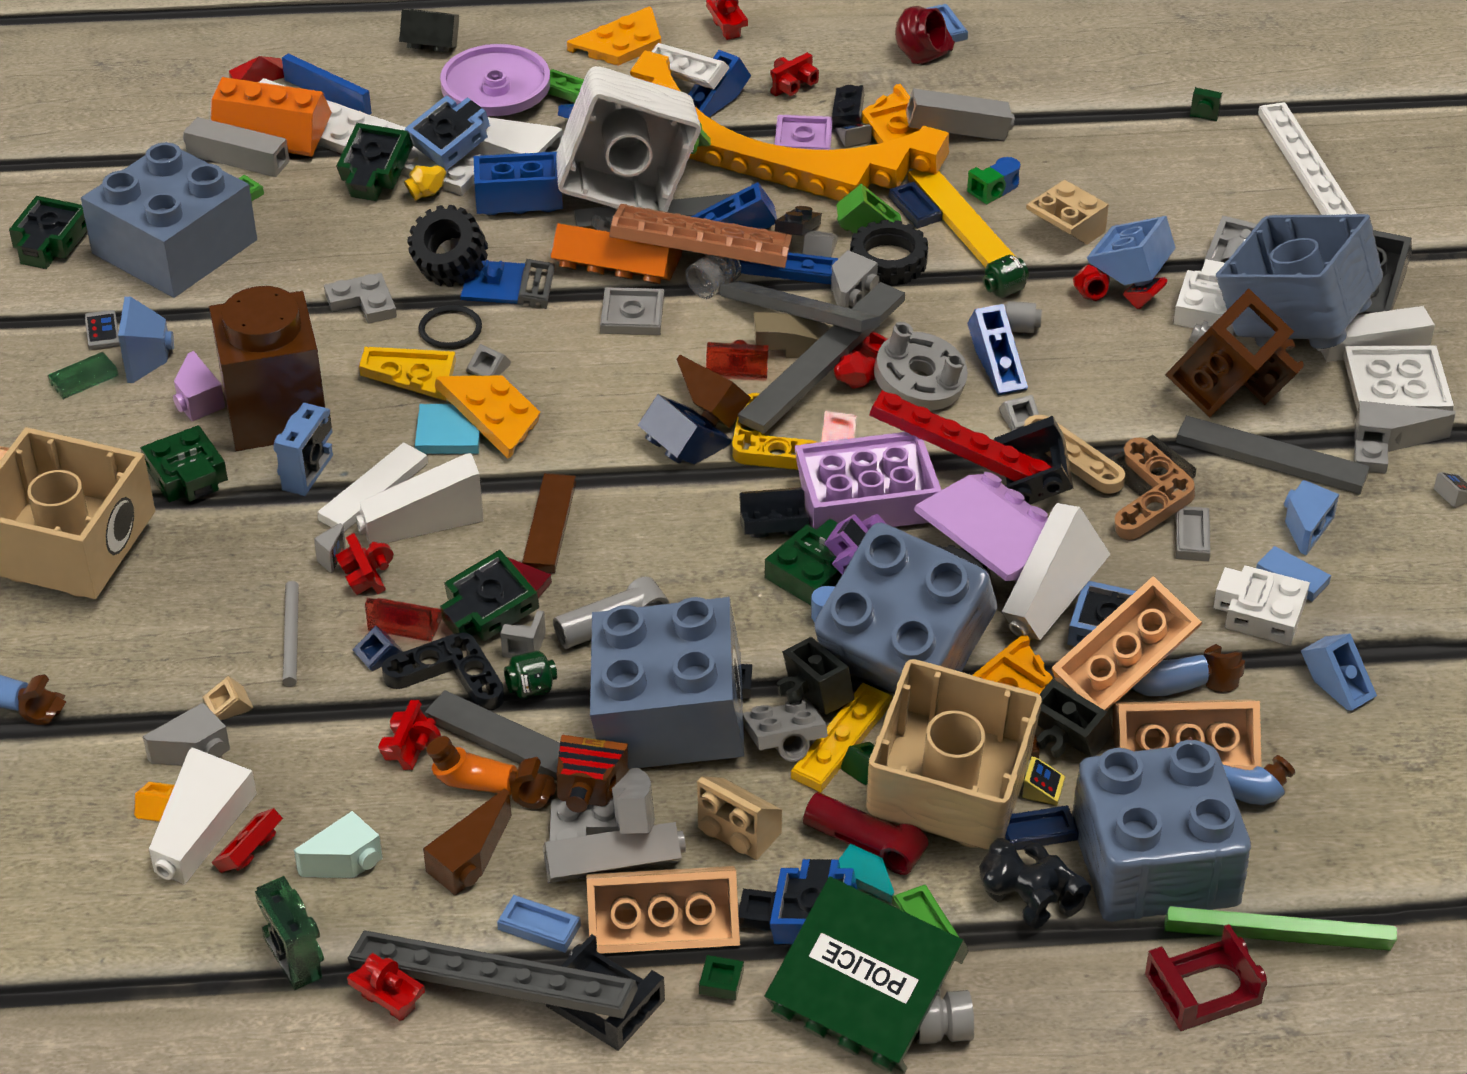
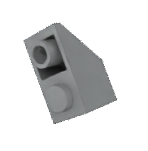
M847 250L832 265L831 290L838 306L852 309L878 285V262Z

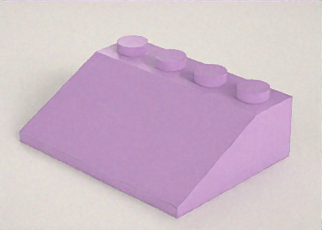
M907 432L795 445L801 486L804 490L805 508L809 516V524L812 528L817 530L829 519L839 523L854 514L861 521L878 514L886 524L892 527L928 523L927 520L914 511L916 504L941 491V487L924 440Z
M989 472L968 475L916 504L914 508L916 513L1005 581L1018 580L1048 519V514L1043 509L1031 506L1024 500L1025 497L1020 492L1008 489L1001 483L1000 477Z

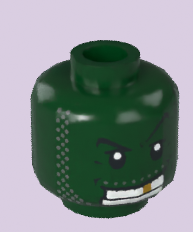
M1010 254L987 264L985 276H983V284L988 292H993L1000 298L1007 297L1025 288L1029 278L1028 268L1021 258H1016Z
M533 651L513 656L509 661V665L504 667V678L510 693H515L521 699H528L550 692L553 680H557V669L554 661L548 660L544 653Z

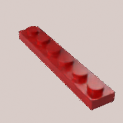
M882 390L869 413L871 417L1013 481L1052 468L1043 460L1034 459L1019 452L1012 446H1006L994 441L983 433L974 432L961 426L954 420L943 418L932 413L929 409L914 405L893 393Z

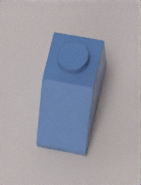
M1303 480L1296 490L1291 489L1284 502V507L1287 508L1285 523L1300 553L1304 555L1309 553L1334 519L1339 494L1306 480Z
M1350 633L1325 636L1301 650L1313 681L1346 710L1352 711L1377 696Z

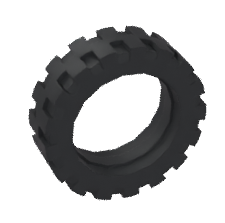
M881 220L880 223H875L874 221L868 223L867 227H860L857 233L852 235L850 251L878 262L877 275L879 276V283H889L890 286H894L900 282H903V284L909 283L912 278H919L921 272L926 270L928 240L926 237L923 238L924 233L921 230H915V226L911 224L904 225L902 221L896 220L894 222ZM880 245H893L902 247L911 254L898 260H884L870 255L867 251Z

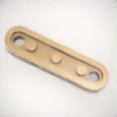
M1030 416L1025 420L1024 426L1048 418V416ZM1057 423L1065 436L1071 472L1102 493L1111 494L1120 491L1124 486V469ZM1050 451L1045 453L1051 457Z

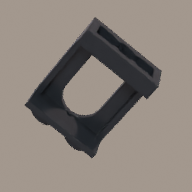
M1053 416L994 438V441L1006 446H1012L1019 452L1032 458L1049 451L1051 452L1052 468L1017 481L1006 477L1007 485L1004 486L1020 492L1025 497L1024 500L1027 503L1033 504L1074 489L1065 436Z
M591 934L582 945L578 944L573 948L568 959L561 966L636 980L638 990L624 1019L609 1016L605 1020L591 1012L546 1004V1007L619 1051L665 1001L664 977L651 970L644 979L640 978L597 952L596 936Z

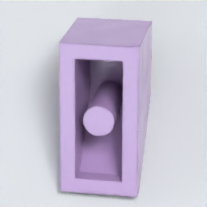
M194 351L188 353L174 380L176 394L173 395V400L179 412L184 411L191 421H195L225 408L222 384Z

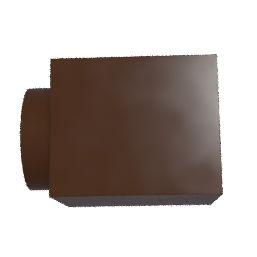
M256 286L235 293L223 304L209 306L235 451L274 445L277 435L282 434L290 417L299 410L303 403L325 408L318 349L303 291L288 292L273 286Z

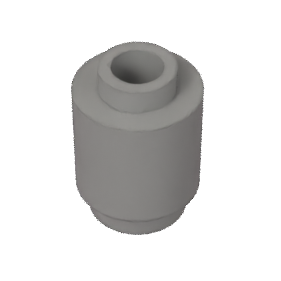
M1008 301L1007 304H1004L1012 332L1034 333L1035 327L1041 328L1042 309H1036V303Z

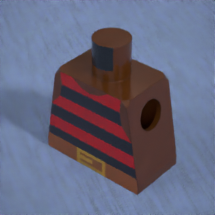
M562 735L557 766L558 798L561 801H566L567 807L576 813L584 812L588 804L596 806L608 805L613 798L612 788L628 772V744Z

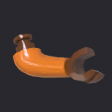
M447 736L437 737L427 746L426 751L434 762L432 764L433 774L447 786L499 793L505 788L510 792V795L512 794V799L517 804L528 809L544 807L548 799L555 793L557 784L554 783V777L538 774L541 764L538 757L523 760L517 769L515 765L468 753L461 747H455Z

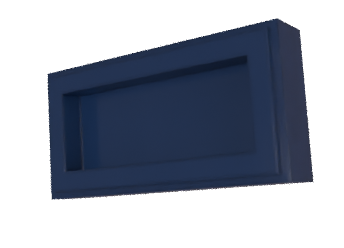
M915 182L889 189L891 201L917 229L942 221V211Z
M1066 805L1012 814L1004 839L1014 844L1016 850H1021L1030 843H1039L1042 846L1077 841L1078 830L1070 808Z

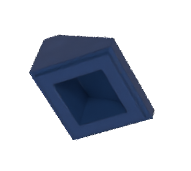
M376 625L352 649L371 671L382 667L383 662L387 658L403 652L395 641Z

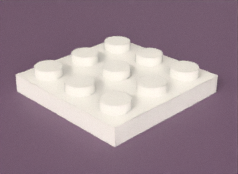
M1436 345L1345 346L1343 357L1357 411L1359 401L1453 411L1454 404Z

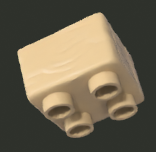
M916 659L908 660L902 670L880 735L877 736L875 747L869 758L866 798L868 813L895 826L907 823L916 826L921 831L957 841L966 847L989 849L996 839L1005 838L1031 757L1042 704L1041 696L1029 690L986 680Z

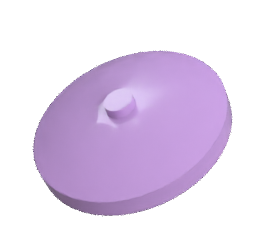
M508 44L482 45L460 52L444 65L440 75L441 90L444 97L446 95L449 96L457 105L468 97L483 108L487 116L510 115L533 107L546 96L550 89V70L546 61L529 49Z

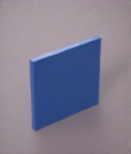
M481 261L484 265L482 270H476L474 272L476 276L473 279L469 277L465 279L460 296L461 300L517 304L525 263Z

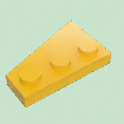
M364 347L359 365L360 376L446 401L447 399L435 388L436 377L453 375L456 356L454 351Z

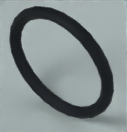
M447 305L435 308L425 314L420 320L418 328L422 339L428 344L450 349L462 347L473 342L481 333L482 321L477 313L467 307ZM448 311L466 313L476 322L473 334L457 342H440L430 338L425 332V325L432 316Z

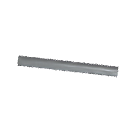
M289 581L285 585L283 684L287 687L295 686L297 683L299 584L295 581Z

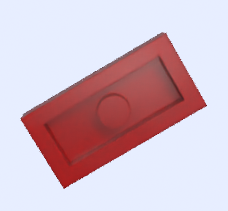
M275 808L256 814L211 863L220 873L234 868L237 871L243 869L254 858L252 852L258 845H265L275 836L276 831L274 828L283 818Z

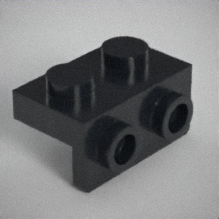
M801 487L748 491L739 494L740 522L745 535H750L754 538L767 537L769 533L782 532L784 535H794L805 525H809V516L805 509L804 490Z

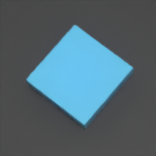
M453 404L419 405L415 449L424 454H479L481 432Z

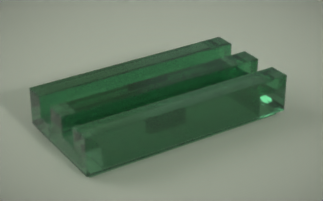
M100 352L49 374L48 379L56 392H60L62 399H65L119 375L117 367L104 352Z

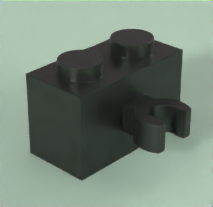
M402 9L399 42H406L407 48L423 49V45H432L433 51L449 52V48L457 47L459 14Z
M809 637L782 651L788 677L779 680L777 687L781 696L787 693L790 704L800 701L804 696L827 715L855 700L848 666L813 637Z
M1052 679L1039 694L1042 698V704L1038 716V726L1043 728L1044 731L1037 737V743L1039 748L1043 750L1048 743L1056 742L1051 748L1053 757L1058 758L1064 753L1066 748L1065 742L1089 757L1096 756L1113 736L1114 731L1107 711Z

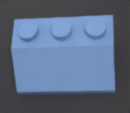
M1167 216L1112 226L1087 256L1088 263L1123 285L1135 283V286H1143L1151 283L1176 248Z

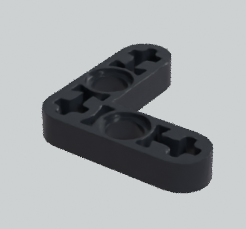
M455 633L387 658L382 664L384 683L392 689L406 688L454 670L474 704L491 711L499 708L504 702V688L500 678L475 638L468 633ZM459 648H461L463 651H467L466 657L463 658V653ZM426 657L438 659L434 664H424L421 662ZM474 667L481 668L483 670V672L478 675H470L466 673L468 669ZM486 685V689L490 695L482 691V686Z

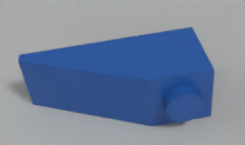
M718 50L713 59L724 61L729 66V70L715 89L695 84L688 94L692 97L695 107L707 117H710L737 98L751 78V74L740 57L722 50Z
M759 182L691 216L758 229H769L775 224L777 219L775 206Z
M1004 304L975 309L967 322L975 351L997 395L1027 390L1028 385Z

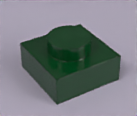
M1195 87L1190 116L1217 121L1223 92Z
M707 955L699 982V994L736 1001L744 972V961Z

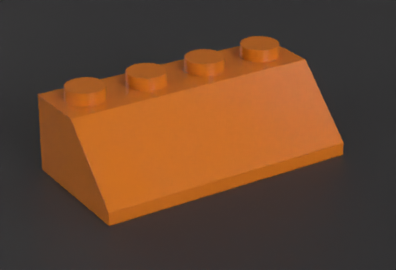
M226 77L221 78L212 97L211 105L212 121L286 138L288 153L313 156L332 113L322 91Z
M557 223L551 258L558 261L559 267L576 270V266L581 265L587 266V272L604 275L605 270L615 271L616 277L632 279L633 275L644 276V282L660 284L661 279L671 280L682 256L681 249L609 237L610 232Z

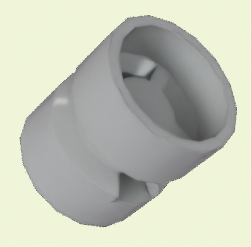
M969 990L947 991L942 1000L937 994L916 1034L918 1044L939 1042L944 1035L951 1042L973 1041L974 1013Z

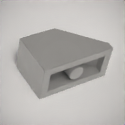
M204 703L143 736L147 758L151 764L183 766L187 753L191 748L218 758L230 750L226 726Z

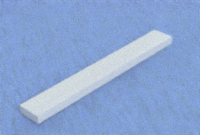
M1286 103L1259 106L1258 115L1321 215L1357 214Z

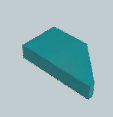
M850 844L839 858L840 868H854L857 888L892 903L894 889L883 858Z

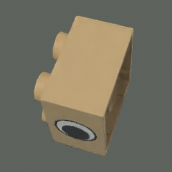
M25 427L0 460V577L9 578L15 582H25L67 592L73 596L96 599L155 513L144 454Z

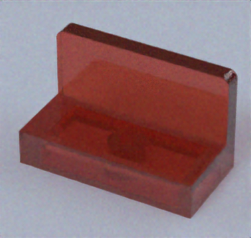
M367 598L365 602L368 631H371L376 625L387 634L432 642L442 621L441 610L438 608L382 598Z

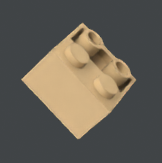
M1066 180L1061 181L1026 205V209L1085 244H1089L1106 232L1109 204Z
M701 776L697 781L698 828L707 836L715 837L730 845L738 853L746 854L758 860L782 833V809L724 778Z

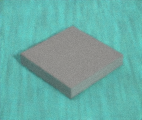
M606 287L600 323L601 334L661 335L664 289Z

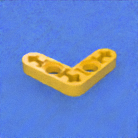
M760 393L748 394L751 397V399L749 400L747 405L751 403ZM737 417L732 440V457L736 462L744 465L798 470L796 455H792V453H795V445L818 442L806 439L765 436V433L763 434L756 430L748 431L743 429L746 426L739 423ZM745 443H750L748 450H744ZM772 450H783L785 453L775 455L770 452Z

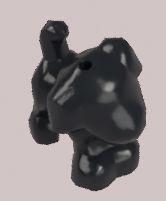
M998 838L990 845L989 852L979 866L983 886L987 894L997 902L1004 900L1008 893L1018 892L1022 900L1027 904L1022 911V915L1029 926L1037 929L1049 920L1051 914L1046 910L1049 903H1057L1059 900L1060 912L1067 918L1075 915L1083 908L1086 897L1091 891V885L1082 876L1070 870L1057 855H1049L1047 850L1039 843H1030L1024 847L1025 854L1035 859L1036 863L1026 865L1017 853L1016 846L1007 839Z

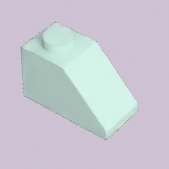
M353 811L294 849L297 871L302 877L355 878L365 870L373 868L378 861L383 859L379 834Z

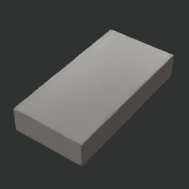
M1185 506L1175 513L1176 559L1209 561V508Z

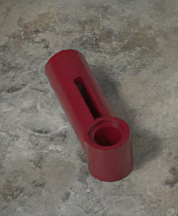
M816 792L811 797L803 816L804 825L883 858L885 866L892 872L900 875H907L912 871L929 845L926 835L914 825L905 823L895 826L820 792Z

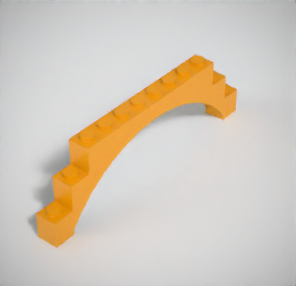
M644 50L631 69L630 75L680 91L671 76L669 57ZM696 108L702 129L710 137L711 145L697 147V151L694 154H690L689 159L840 201L860 184H863L866 188L871 183L890 189L898 187L910 168L937 174L949 154V132L922 126L917 132L875 145L835 150L800 149L769 144L738 134L718 124Z

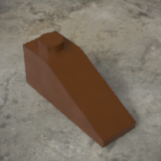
M679 355L676 360L693 403L703 411L700 416L714 426L719 422L730 428L751 397L734 382Z
M504 788L423 848L426 872L452 894L457 895L466 887L474 885L479 877L483 875L512 816L510 792Z

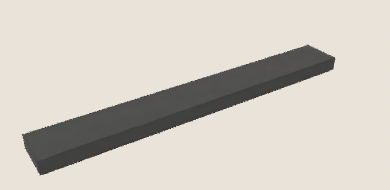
M880 282L852 309L880 316L881 324L905 301V292ZM833 325L738 414V422L760 433H766L839 363L840 357L850 353L875 329L858 332Z
M366 930L363 931L347 958L351 967L360 969L368 956L374 953L383 960L388 957L398 963V969L413 979L623 1019L638 990L636 980Z

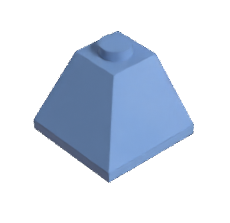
M131 296L124 297L118 338L127 383H134L167 362L169 349H174L173 331H168L165 318Z

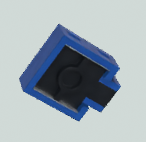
M803 859L800 871L799 868H781L770 920L774 944H793L829 876L858 889L854 868H840L839 860Z

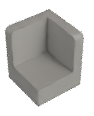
M537 610L531 626L519 624L503 625L500 633L502 657L512 658L515 655L540 650L546 634L544 611Z

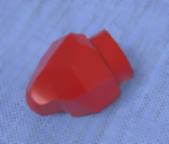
M1093 265L1084 266L1073 278V284L1083 298L1097 301L1106 295L1111 281L1109 275Z
M860 351L848 353L840 357L839 363L834 367L835 378L853 389L864 387L869 381L875 379L874 364L876 360L873 357H866Z

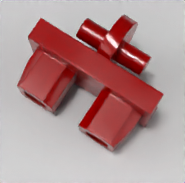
M706 0V7L713 16L716 26H720L725 39L730 40L741 37V28L748 26V19L738 6L739 1Z
M807 52L790 61L784 57L776 59L774 61V69L770 70L773 81L770 93L775 97L782 93L792 96L798 92L800 84L805 82L812 86L818 83L819 70L813 66V56Z
M355 533L347 536L346 540L350 547L336 554L335 557L346 574L360 566L359 569L345 576L348 584L356 595L373 587L377 594L382 593L386 588L377 569L386 570L389 567V563L394 555L391 547L386 543L372 542L366 550V548L361 546Z
M410 700L406 711L393 713L390 719V728L394 733V737H382L378 746L380 753L386 761L398 760L403 770H413L421 750H424L432 740L441 736L440 730L435 726V720L427 718L422 713L420 700Z
M374 953L368 956L360 969L347 977L348 985L361 992L362 997L383 1006L390 1011V1015L399 1021L404 1020L415 1009V1002L425 993L424 985L399 970L398 963L389 957L383 960Z

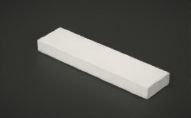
M658 43L652 50L653 53L669 57L672 77L711 89H715L729 70V66L724 61Z
M403 442L317 512L318 520L331 528L341 523L344 526L345 532L357 522L356 516L361 515L360 501L407 481L428 464L427 455Z

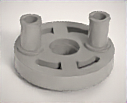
M898 322L894 325L891 337L881 345L874 364L875 379L883 391L896 394L903 400L925 407L930 411L946 408L957 401L963 392L968 374L965 359L954 346L935 335L913 332V328L905 322ZM912 370H920L928 376L918 375Z

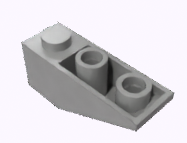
M1359 401L1355 421V442L1356 440L1388 443V452L1450 438L1455 411Z

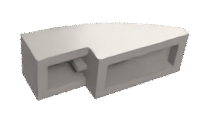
M631 768L612 788L616 823H619L620 834L649 833L655 821L651 781L649 776L640 768Z

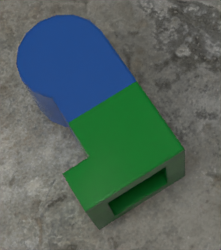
M1002 157L996 161V164L984 170L978 167L969 170L967 192L986 205L1006 195L1019 185L1020 162L1012 157Z

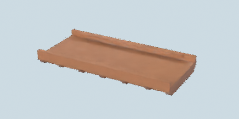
M620 204L615 212L609 237L782 268L786 266L793 234L762 228L758 229L706 218L702 219L649 208L634 207L627 204Z

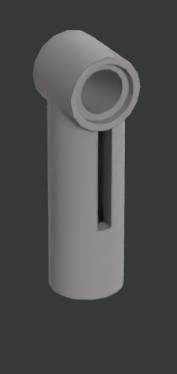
M640 577L634 580L627 590L554 617L553 626L558 641L563 648L568 649L591 640L592 612L609 611L621 605L644 607L670 604V602L651 577Z

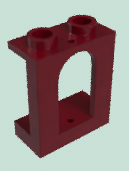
M1230 924L1224 926L1221 941L1169 958L1162 946L1148 951L1145 975L1180 1032L1262 1004L1265 987L1267 986L1266 974L1260 965L1255 964L1249 955L1244 939L1236 935ZM1218 967L1226 968L1238 976L1240 987L1235 992L1199 1005L1183 980L1185 977Z

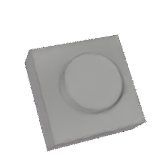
M1356 440L1354 462L1370 466L1369 472L1386 474L1388 467V443Z

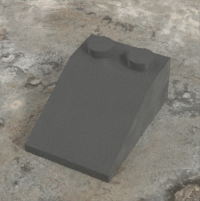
M1373 230L1383 279L1371 295V306L1362 313L1368 314L1393 310L1411 258L1412 237Z

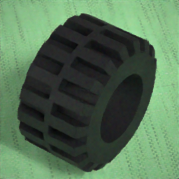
M440 205L436 206V210L433 212L431 209L425 211L426 216L423 218L419 216L415 220L417 225L411 226L409 232L412 236H409L407 240L410 246L408 248L409 253L421 273L428 281L431 282L433 280L435 285L442 286L445 282L447 287H453L454 282H458L459 285L464 284V279L468 277L473 279L476 276L474 272L476 270L481 271L484 267L481 261L487 260L488 256L485 251L488 249L486 237L475 218L462 207L457 210L455 205H448L447 209ZM453 238H460L459 243L451 251L441 254L436 253L438 247L443 242Z

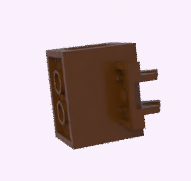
M1248 288L1174 364L1165 376L1210 418L1242 385L1266 405L1304 367L1303 361H1295L1285 351L1295 348L1294 341L1288 339L1294 331ZM1247 307L1251 308L1276 332L1255 355L1227 330Z

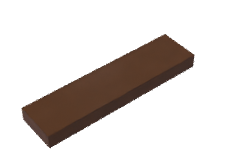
M544 473L522 563L543 572H556L576 487V476Z

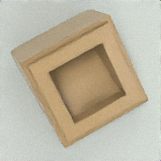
M227 676L202 697L206 706L220 721L253 709L244 687L230 676Z

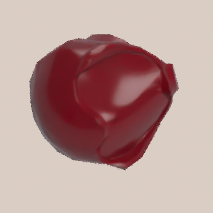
M908 7L904 9L896 22L895 36L898 47L913 64L927 63L953 50L955 41H953L946 27L942 13L937 8Z

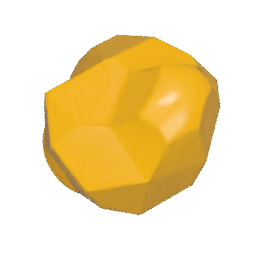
M416 165L409 174L410 178L405 180L404 184L416 201L422 197H431L443 186L446 171L439 165L433 167Z

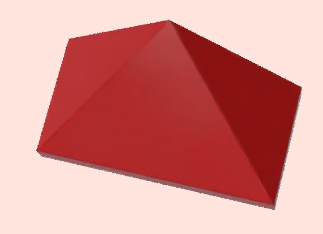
M258 56L229 70V76L233 79L260 82L263 78L271 81L284 78L281 58Z

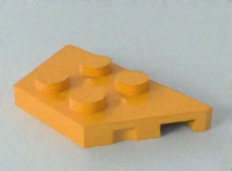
M648 6L568 40L567 50L571 53H574L577 49L588 51L589 58L604 60L607 63L619 66L641 56L644 50L651 52L658 43H661V36L653 10Z
M896 84L893 88V93L889 96L882 95L876 100L875 104L869 105L862 111L861 121L871 125V135L878 144L898 139L920 130L918 128H911L908 125L906 108L910 96L901 84Z
M503 375L436 377L435 388L507 459L512 457L515 447L519 442L522 443L525 440L528 431L532 430L539 421L540 411Z
M1023 634L973 674V676L1022 688L1040 694L1053 679L1051 674L1044 669V662L1039 654L1035 655L1032 651L1029 637Z

